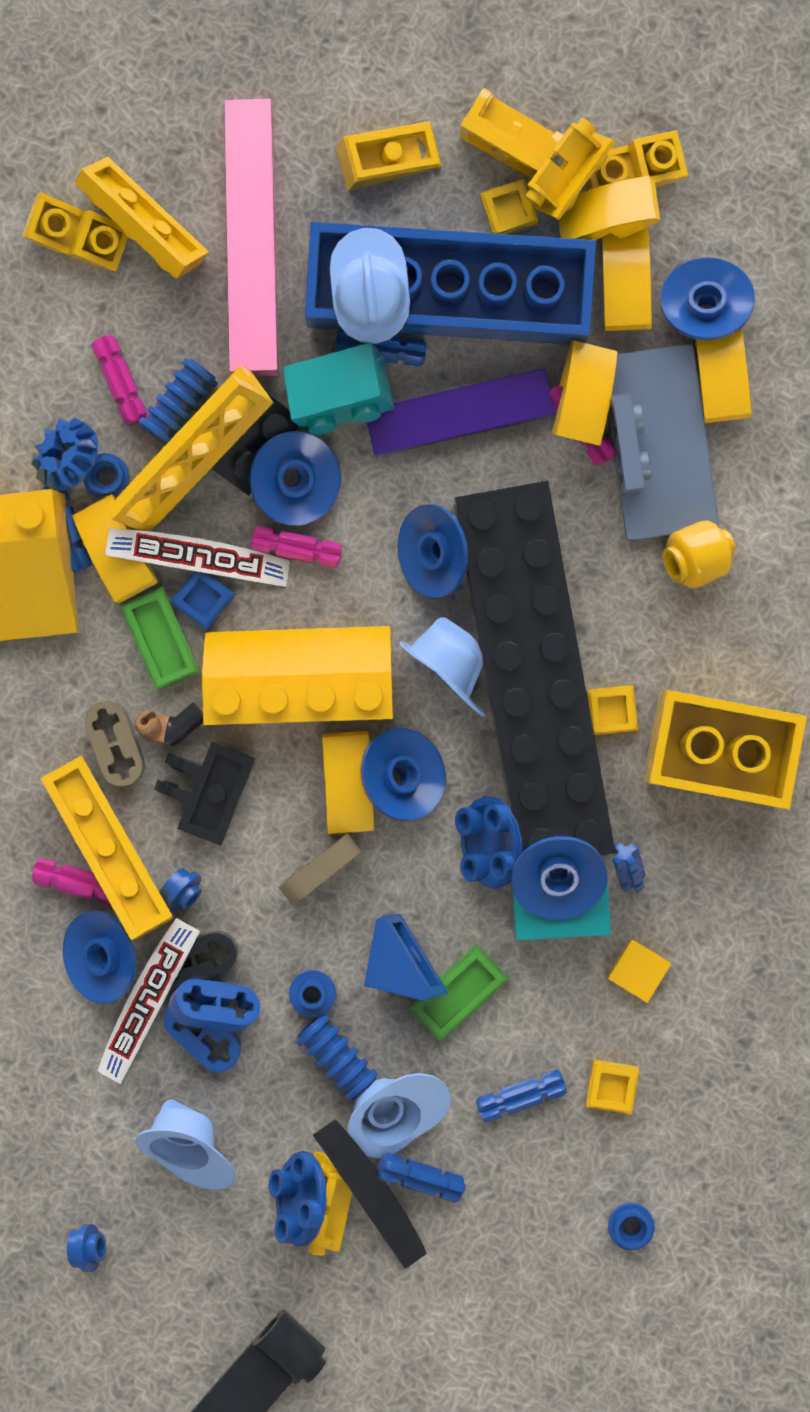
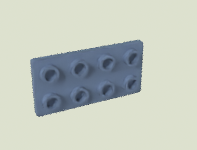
M686 344L617 354L608 417L612 444L616 452L614 458L626 539L628 541L670 536L675 531L706 520L719 526L693 345Z

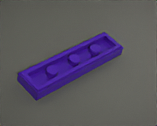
M542 368L393 403L394 410L381 413L380 418L367 422L374 457L554 416L555 408L550 397L546 369Z

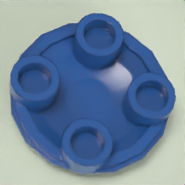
M483 796L474 800L470 807L460 808L455 816V825L457 831L461 834V848L463 852L460 869L464 879L468 882L479 881L485 887L499 889L509 885L511 882L514 864L522 854V838L518 822L510 808L499 798Z
M306 1151L294 1153L282 1169H274L270 1174L268 1183L271 1196L276 1198L277 1219L274 1228L275 1237L279 1243H291L296 1247L307 1246L318 1236L324 1221L327 1203L326 1182L321 1165L314 1155Z

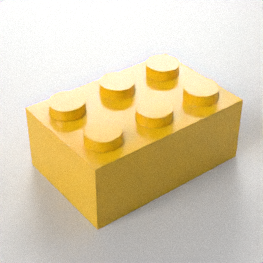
M660 690L643 781L650 784L790 810L807 716L671 690Z

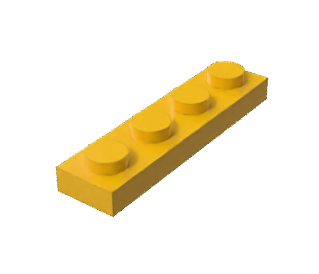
M82 755L40 778L131 941L134 942L174 919Z

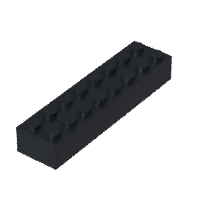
M548 480L455 497L456 519L462 527L467 542L468 564L466 574L479 646L482 652L483 668L509 808L518 822L522 838V852L540 840L556 836H567L589 843L601 856L614 854V840Z

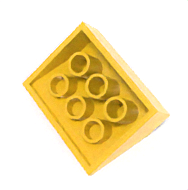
M53 489L0 495V641L80 633L74 574L71 568L70 542L66 524L65 494Z

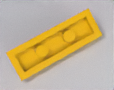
M109 157L81 169L74 184L88 196L95 206L101 208L112 218L129 238L135 240L146 250L163 270L169 272L175 279L195 269L204 261L209 251Z

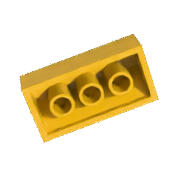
M390 626L205 632L202 670L203 724L227 725L393 719Z

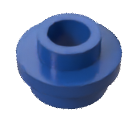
M102 453L97 455L95 464L88 476L83 480L87 491L98 499H103L110 494L117 498L129 485L130 474L127 465L122 459L110 453ZM104 469H112L115 474L113 483L107 486L101 485L98 479L100 472Z
M181 868L165 882L159 893L170 912H174L179 908L185 911L196 902L202 892L198 887L201 882V876L196 872L189 873L184 868Z
M307 970L300 973L293 980L289 990V998L293 1008L301 1015L307 1017H318L328 1012L336 996L335 985L331 978L318 970ZM309 986H315L320 990L321 998L316 1002H309L303 995L304 990Z
M628 1202L619 1205L612 1211L608 1219V1231L613 1242L620 1248L638 1250L651 1241L655 1231V1224L647 1208L638 1203ZM629 1218H635L639 1221L638 1229L632 1233L625 1232L622 1229L624 1221Z
M84 1224L80 1229H74L69 1234L67 1257L73 1268H80L83 1272H94L99 1262H102L105 1258L106 1240L94 1224Z

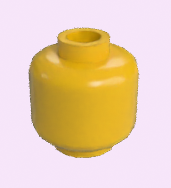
M708 520L699 521L675 531L669 536L666 548L662 553L663 564L674 582L682 583L688 588H699L724 577L731 570L735 544L727 530L720 529L716 524Z

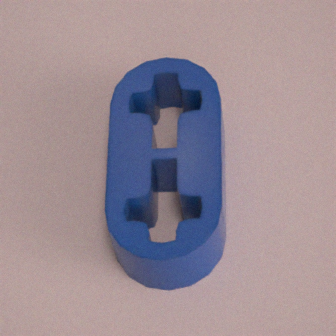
M189 979L183 982L174 991L169 1000L170 1013L180 1024L225 1032H241L247 1029L259 1016L261 1008L256 993L248 987L202 979ZM191 993L194 994L195 1002L207 1005H201L194 1012L191 1011V1004L183 1000ZM234 1000L238 1001L240 1009L246 1010L240 1018L236 1017L234 1009L226 1008Z
M190 996L183 1000L190 1003L194 1011L201 1005H204L195 1002L194 997ZM168 1006L164 1014L165 1029L170 1036L203 1066L211 1071L223 1072L236 1064L241 1054L242 1046L235 1032L201 1028L202 1031L197 1033L189 1026H184L180 1029L176 1026V1020L170 1013ZM206 1034L217 1043L223 1039L230 1042L227 1051L231 1057L228 1060L223 1056L218 1057L216 1060L211 1058L209 1054L212 1051V1046L203 1038Z

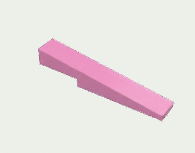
M271 99L225 100L230 373L232 375L239 366H242L251 371L255 377L279 376Z

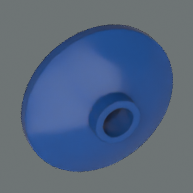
M712 257L696 258L676 267L664 281L660 296L661 309L667 322L679 333L698 340H717L734 334L747 323L755 303L754 288L746 273L729 261ZM703 304L711 305L713 308L704 309L700 306Z
M291 431L276 435L261 446L251 464L249 483L256 504L269 518L286 525H305L321 518L332 507L339 493L341 473L334 452L323 440L309 433ZM289 469H294L298 476L297 482L292 486H287L284 482V474Z
M436 504L421 505L410 511L401 525L398 536V557L401 569L409 584L421 595L429 598H440L450 595L461 584L468 564L467 542L461 525L450 511Z
M396 728L379 734L367 746L361 762V781L364 791L373 806L389 818L399 821H412L422 818L436 808L443 796L446 772L442 757L434 744L417 731ZM393 770L397 771L400 775L399 785L393 778Z
M567 836L546 838L529 846L516 860L511 875L512 889L519 904L531 914L549 920L570 919L590 910L603 896L608 879L606 865L600 853L589 843ZM556 868H565L561 872H552Z
M88 911L73 919L66 930L63 941L64 965L72 984L80 994L95 1003L106 1004L119 1000L129 991L136 972L135 950L130 937L120 921L103 911Z

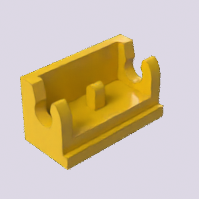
M483 88L461 123L459 138L527 178L532 179L547 158L552 161L554 160L556 153L553 149L563 137V134L558 131L554 133L497 100L490 91Z

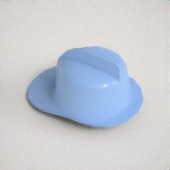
M362 228L348 233L338 242L331 255L330 276L334 311L338 324L347 335L363 343L371 342L377 344L391 339L402 330L409 316L410 297L405 257L397 241L380 229Z
M441 617L412 645L403 641L399 642L403 649L434 670L473 710L483 717L486 716L484 710L471 696L483 666L481 649L471 634L447 618Z
M427 1074L404 1075L396 1080L387 1078L375 1080L356 1098L353 1106L354 1112L347 1126V1133L367 1157L382 1158L385 1153L395 1154L406 1147L411 1141L434 1127L446 1116L451 1106V1093L443 1081Z
M168 1100L163 1104L151 1129L137 1135L135 1144L138 1149L158 1161L184 1182L210 1190L226 1189L234 1182L236 1173L233 1165L215 1149L214 1127L211 1120L204 1114L196 1112L175 1100Z

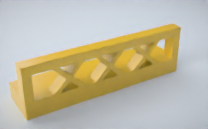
M239 366L119 494L117 499L106 510L112 520L139 531L151 532L273 404V401L251 371Z

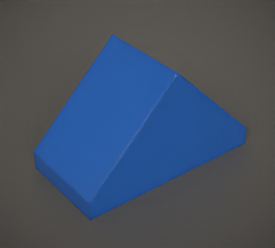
M383 915L376 920L364 986L423 1001L442 998L448 994V990L402 915Z

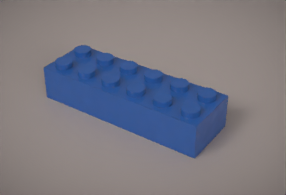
M311 222L305 305L307 328L338 330L342 328L338 324L333 305L330 276L331 255L338 242L348 233L362 228L380 229L391 235L401 246L405 257L410 306L409 316L402 330L398 332L400 334L570 344L571 340L586 343L590 336L596 240Z

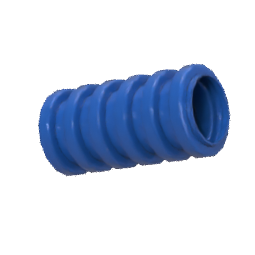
M185 358L182 361L185 367L181 372L179 370L174 372L173 376L176 379L173 383L167 382L164 387L167 389L165 394L159 393L156 397L159 402L155 407L150 405L147 409L150 412L146 419L141 417L138 421L141 424V428L164 445L178 433L185 421L188 422L192 418L190 413L193 409L198 411L201 408L198 403L201 398L206 400L210 396L207 392L210 386L215 388L218 385L216 377L193 359Z
M327 1014L320 1015L296 1036L295 1042L298 1046L304 1045L307 1048L305 1054L308 1057L313 1055L317 1059L314 1064L318 1068L323 1066L326 1069L324 1075L327 1079L334 1078L336 1081L334 1087L337 1090L342 1088L345 1091L343 1097L347 1101L354 1100L376 1080L378 1072L374 1068L369 1070L366 1067L368 1061L365 1058L359 1059L357 1057L359 1052L357 1048L352 1047L350 1049L347 1045L349 1039L346 1036L340 1037L337 1034L339 1028L336 1025L331 1027L327 1023L330 1019Z

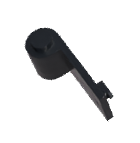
M283 1309L255 1337L190 1412H266L292 1382L297 1384L304 1379L309 1383L319 1374L326 1363V1360L322 1357L326 1347Z

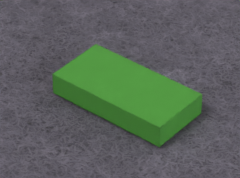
M160 587L120 605L156 690L163 689L200 673L164 587Z
M476 943L440 977L449 992L442 998L427 1001L416 999L409 1005V1008L441 1042L509 978Z

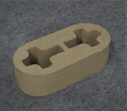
M111 701L98 702L93 705L86 713L85 728L102 775L106 781L115 786L123 787L134 784L143 775L145 763L127 712L121 705ZM106 709L109 715L117 714L119 717V722L113 725V731L117 739L114 742L110 741L108 732L105 729L97 730L95 722L101 719L100 711ZM118 745L124 758H133L135 761V766L129 769L130 777L124 779L122 773L113 774L111 770V765L117 762L113 747Z
M346 833L284 881L278 888L289 902L294 905L353 860L362 850L352 837Z

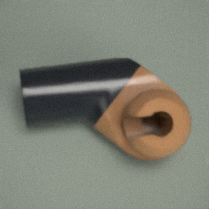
M194 702L176 717L154 713L153 711H144L136 718L135 728L139 732L140 737L148 742L175 746L203 724V712Z

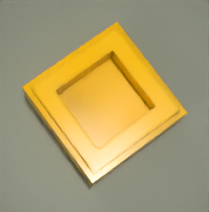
M525 179L480 193V199L492 234L512 235L538 226L539 222L533 204L525 197L528 192Z
M633 685L586 690L594 736L638 731Z
M630 937L606 977L648 1003L672 963Z
M592 1059L585 1106L632 1115L639 1067Z

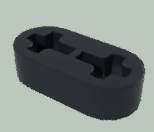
M220 930L198 935L186 957H190L192 964L180 969L178 973L179 978L175 979L171 988H178L189 979L203 980L228 971L236 962L238 956V945L235 939L227 932ZM211 940H216L219 946H227L229 949V953L223 957V964L217 965L214 958L199 962L197 955L210 949Z

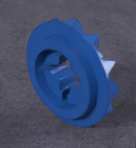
M74 417L69 422L59 419L55 430L45 429L46 439L44 442L34 445L39 455L31 464L38 471L36 479L50 489L64 491L77 486L92 470L98 454V439L92 427ZM67 445L69 450L63 453L64 446ZM63 453L62 460H58L57 456Z

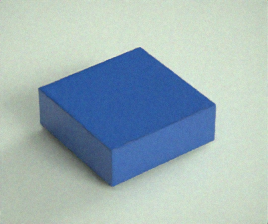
M194 571L170 603L208 631L236 594L212 575Z

